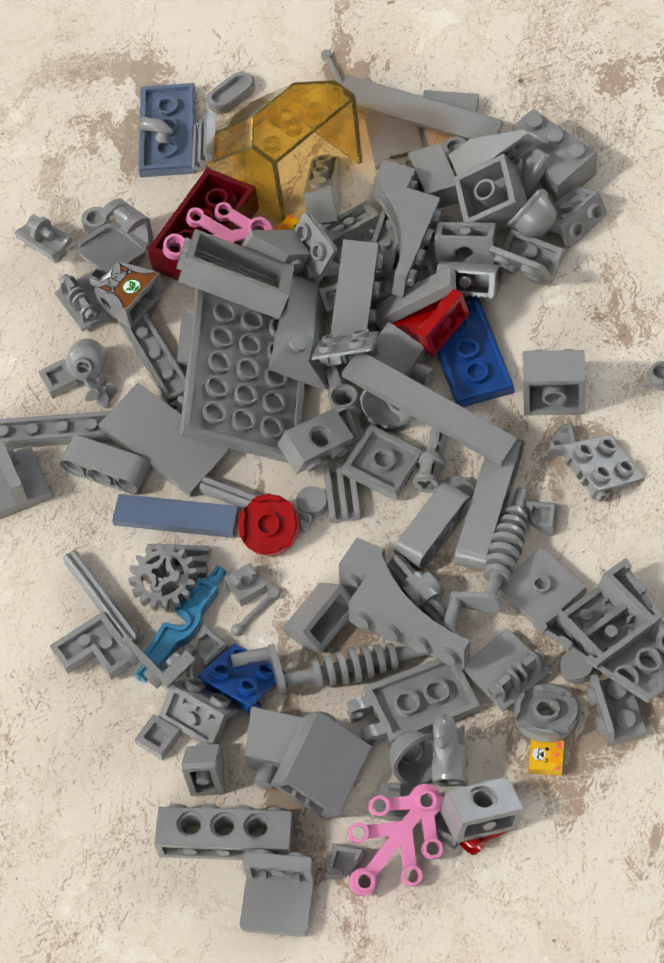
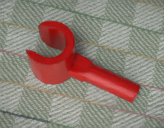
M508 831L460 842L459 845L467 853L475 855L489 840Z

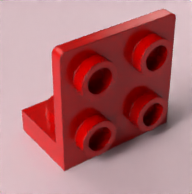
M452 289L445 298L392 324L422 344L425 348V353L434 357L468 317L470 312L463 294Z

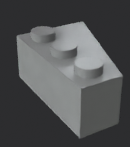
M532 109L514 124V131L526 129L539 136L542 142L536 147L553 157L540 179V184L551 194L554 203L574 185L582 187L596 175L597 152L536 110Z

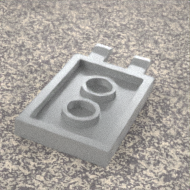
M439 659L364 686L365 696L354 698L347 702L349 708L347 714L352 723L362 720L373 711L378 723L360 729L362 740L369 744L371 748L378 745L384 739L391 746L396 737L403 732L412 730L426 733L432 731L434 720L441 714L450 715L454 721L480 712V704L462 669L454 665H446Z

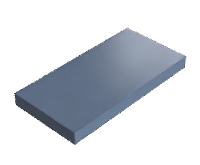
M195 83L141 87L140 118L143 116L164 120L172 128L173 135L170 136L169 144H163L155 140L157 133L140 130V178L195 174V170L192 169L193 126L196 124Z

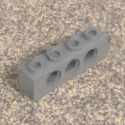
M170 804L168 807L158 808L154 845L159 857L243 860L244 852L254 853L257 849L269 850L277 855H287L293 852L295 821L292 811H287L282 807L254 810L249 806L221 809L216 805L188 808L183 804ZM191 826L200 827L194 834L185 833ZM224 827L233 828L232 832L228 835L218 834ZM257 828L267 830L262 836L256 837L251 835Z

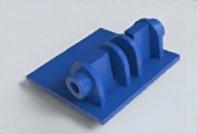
M234 643L198 675V678L202 680L206 689L226 696L230 699L231 704L235 705L237 703L236 707L249 715L251 707L261 708L262 704L258 701L276 685L272 664L267 661L233 668L230 655L248 651Z

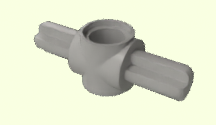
M332 365L331 368L326 370L330 386L328 398L332 409L335 408L354 436L352 442L358 443L363 437L364 432L359 420L362 412L357 392L342 377L343 368Z
M402 555L393 556L387 563V566L401 582L400 589L423 613H427L433 621L442 626L447 607L441 601L443 592L437 580L429 572H416Z

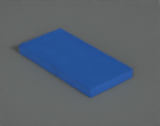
M476 295L464 298L470 314L436 354L454 403L463 408L514 393V385L480 299Z

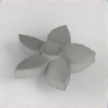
M105 372L98 376L96 381L91 378L84 379L86 386L91 390L86 394L85 401L96 399L100 406L106 408L109 403L108 396L114 394L117 389L112 385H106L107 378Z

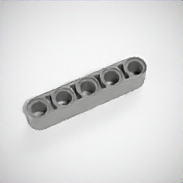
M517 439L515 446L501 466L484 458L456 548L455 565L484 571L489 547L492 543L491 538L493 533H495L497 522L508 504L521 461L524 440Z

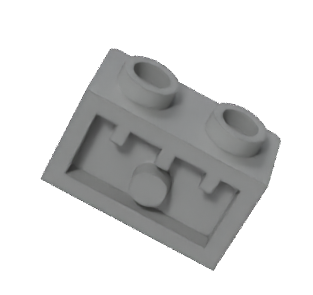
M574 185L553 204L557 217L549 231L560 234L566 247L571 248L607 215L599 192Z
M597 674L590 675V687L585 688L589 706L596 707L598 716L594 717L596 730L599 736L604 735L607 747L646 738L647 732L635 695L610 678L599 681Z
M185 678L171 684L159 718L180 729V731L200 743L210 742L218 745L228 718L236 715L239 708L231 704L230 699L226 696L213 693L204 688V684L199 680Z

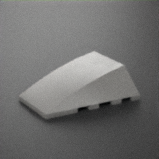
M625 558L603 574L597 588L565 611H562L559 607L555 608L537 621L533 627L646 703H649L664 691L663 615L657 606L654 607L645 594L647 589L640 579L636 580L630 570L632 566L627 558Z

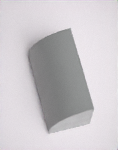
M320 582L283 626L282 630L304 648L316 653H322L349 620L348 602L351 596L341 584Z

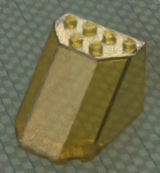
M328 80L294 82L251 101L216 128L215 157L206 168L255 186L259 210L279 225L286 218L277 163L314 132L358 165L363 162L356 96L337 81Z

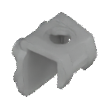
M121 198L112 200L99 211V214L106 219L114 215L116 222L104 224L89 233L78 242L77 248L78 254L86 263L92 264L97 269L106 273L118 262L132 265L138 264L145 257L147 249L153 242L150 219Z

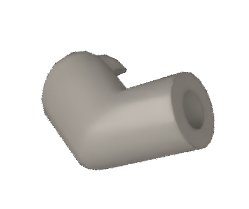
M143 116L140 118V130L157 133L155 140L158 143H170V136L173 135V130L164 120Z

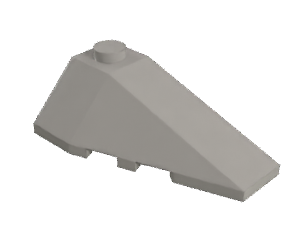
M293 274L290 294L279 318L268 370L323 390L326 386V370L329 369V366L320 364L319 359L312 360V355L318 341L322 340V337L326 335L318 284Z

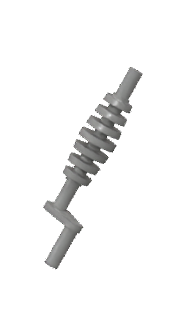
M525 488L516 489L512 505L504 508L502 516L497 522L485 562L484 577L488 581L485 593L459 591L450 593L449 605L442 624L449 631L454 632L461 607L488 614H495L500 611L502 602L497 597L500 585L508 583L524 547L528 517L526 511L523 510L528 491Z
M386 643V651L382 650L380 644L373 645V654H370L367 645L360 646V657H358L355 647L347 648L348 660H345L341 650L335 652V663L332 662L330 655L323 657L322 666L319 665L316 659L310 662L311 666L309 669L283 674L275 644L233 654L230 657L233 668L271 659L279 694L283 695L287 694L286 687L312 681L316 687L323 686V678L327 679L329 685H336L337 675H339L342 684H349L350 672L355 683L361 682V670H364L366 678L370 679L374 677V667L377 668L379 675L386 673V664H389L390 669L394 670L399 667L398 663L400 661L426 654L418 653L408 646L397 648L394 647L393 643Z

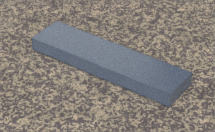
M118 494L112 521L114 526L234 538L239 508L232 505Z

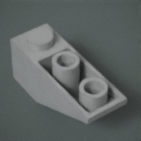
M324 154L311 160L303 194L307 213H310L318 224L338 221L340 211L339 156L332 157L331 155Z

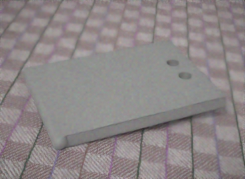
M370 112L363 113L376 170L379 169L378 163H381L383 159L394 161L406 158L408 165V153L423 148L417 126Z

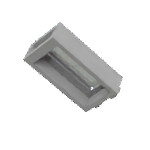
M197 229L194 230L191 239L185 238L176 269L181 270L178 282L271 317L280 318L290 294L294 271L293 265Z

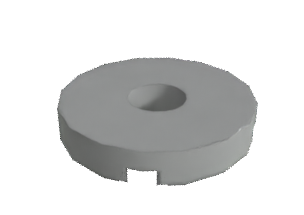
M555 684L534 685L533 689L528 692L524 690L514 703V722L518 730L527 738L538 742H556L565 739L576 729L579 723V704L572 697V693L566 688ZM542 709H551L555 713L551 716H543L538 712Z

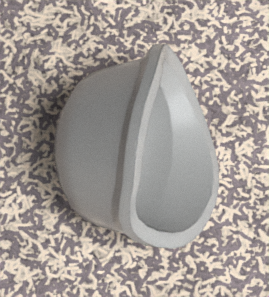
M537 190L507 225L515 228L528 238H538L547 233L554 225L557 213L549 200L546 190Z
M411 730L403 732L392 742L389 749V762L395 777L403 785L415 788L418 785L430 784L432 782V760L435 755L434 734H425Z

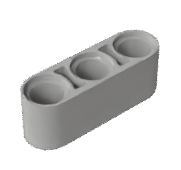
M74 436L59 461L60 466L72 475L130 494L138 493L151 469L150 463L137 454L81 436Z
M447 482L440 484L401 535L395 546L394 553L402 555L407 562L420 570L426 568L467 514L472 497Z

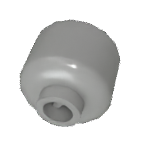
M81 339L70 347L66 358V368L69 374L77 380L84 381L85 378L94 380L103 371L106 362V352L97 341Z

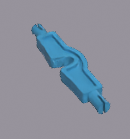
M216 565L207 579L199 578L196 582L197 589L189 591L191 599L182 598L180 601L182 607L178 608L176 606V615L180 616L186 623L182 626L167 622L163 623L153 641L144 651V654L160 670L164 669L163 663L179 647L189 643L198 634L202 626L204 613L219 594L217 585L227 574L222 567L220 568V566ZM142 665L134 676L139 681H142V683L147 682V678L144 676L147 670Z

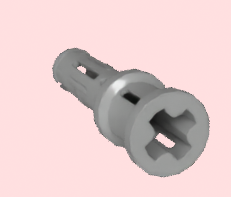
M434 428L431 429L426 451L419 457V473L413 480L414 487L426 493H434L440 486V473L446 466V460L443 455L448 436Z

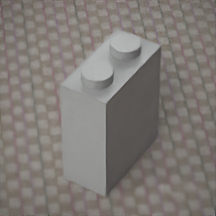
M318 711L303 717L271 785L323 819L338 816L371 746L362 740V736L358 732L345 729L336 723V718L329 713Z

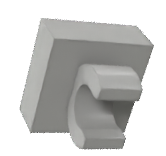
M251 562L224 577L226 586L240 606L245 605L268 590L267 585Z
M380 782L378 795L386 798L409 796L413 788L395 783ZM376 800L374 810L376 812L384 811V802ZM409 810L388 811L383 816L374 817L398 822L402 821Z

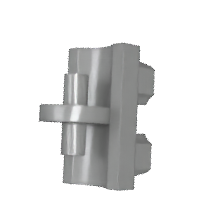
M35 214L30 216L28 222L22 228L14 232L16 238L26 243L31 249L42 253L54 263H58L66 255V248L72 243L71 237L52 226L49 219L45 217L39 218Z

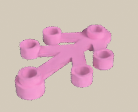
M220 202L216 205L215 218L220 222L229 220L241 229L230 230L206 216L200 208H191L186 218L189 226L194 228L201 226L213 233L211 235L232 243L244 241L250 230H273L272 224L266 218L255 217L249 219L232 209L231 205L226 202ZM225 209L228 211V214L221 215L218 211ZM196 214L201 219L194 221L190 216ZM179 234L168 235L163 244L165 256L172 260H178L185 238ZM172 246H176L179 248L180 251L174 253L171 252L169 248Z
M421 784L416 786L409 796L386 798L382 795H377L369 801V812L376 817L383 816L388 811L409 810L402 821L371 825L356 822L348 828L347 835L349 840L357 844L364 842L366 839L389 836L365 868L356 869L351 873L349 887L353 893L359 896H366L376 889V876L399 846L403 865L401 881L410 887L416 886L422 881L423 874L416 863L412 829L421 819L425 841L421 846L423 856L427 859H436L441 856L443 845L437 839L434 815L440 811L443 800L440 791L435 786ZM423 794L429 795L432 799L429 807H424L420 802ZM375 800L384 802V811L376 812L374 810L373 803ZM358 826L364 830L362 839L353 837L352 830L354 827ZM430 842L437 845L438 851L435 855L428 854L426 850ZM409 869L417 873V879L413 883L406 879V872ZM361 875H366L370 879V884L367 888H362L358 884V879Z

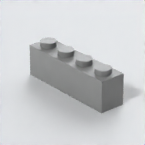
M343 239L331 334L338 333L340 337L352 335L351 333L355 330L369 329V326L375 327L377 309H372L373 299L379 298L380 281H375L376 272H382L384 254L379 253V243ZM348 354L349 362L352 359L351 354Z

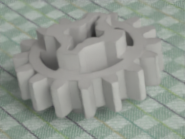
M158 543L157 551L154 552L149 547H146L147 555L145 557L140 555L135 557L139 565L130 566L129 568L131 573L135 575L128 578L130 585L134 586L131 590L135 598L140 597L139 601L142 606L145 607L150 603L152 610L155 612L160 605H163L166 612H169L170 604L173 603L178 608H181L180 599L190 600L191 596L188 590L197 589L195 581L192 580L198 577L197 570L192 568L195 565L192 557L186 558L187 553L183 548L176 553L174 544H170L168 549L164 550L161 543ZM175 563H178L183 568L184 575L180 574L179 571H175ZM143 580L151 584V593L144 588Z

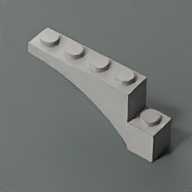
M383 159L374 177L372 199L377 200L384 209L396 236L399 263L394 276L392 294L404 297L407 287H413L417 276L415 268L416 266L421 267L426 254L424 247H430L434 236L432 228L433 226L437 227L438 222L441 221L443 210L438 209L440 197L417 191L418 181H414L415 168Z
M356 538L339 563L340 584L356 591L348 602L349 622L358 628L368 629L382 635L389 641H396L411 647L418 653H425L437 658L446 665H454L464 670L470 661V640L444 628L417 608L393 579L385 563V549Z

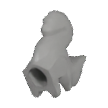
M438 715L433 723L435 755L432 760V781L440 787H447L448 785L469 786V780L466 776L468 761L466 757L467 741L465 726L461 725L457 729L456 723L450 715Z

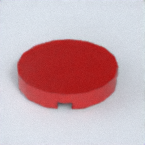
M273 494L260 495L252 499V502L241 511L238 521L239 536L243 543L256 554L268 557L280 555L290 549L298 538L300 530L299 514L293 504L283 497Z

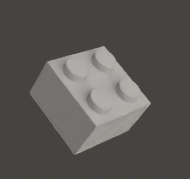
M505 154L453 177L464 222L496 223V229L499 231L507 227V223L527 203L519 167Z
M536 349L533 351H523L524 416L585 414L586 380L584 350L544 351Z

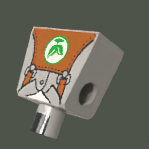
M125 262L116 263L108 273L97 269L90 278L91 285L95 286L94 291L100 307L130 329L137 324L164 293L158 272Z

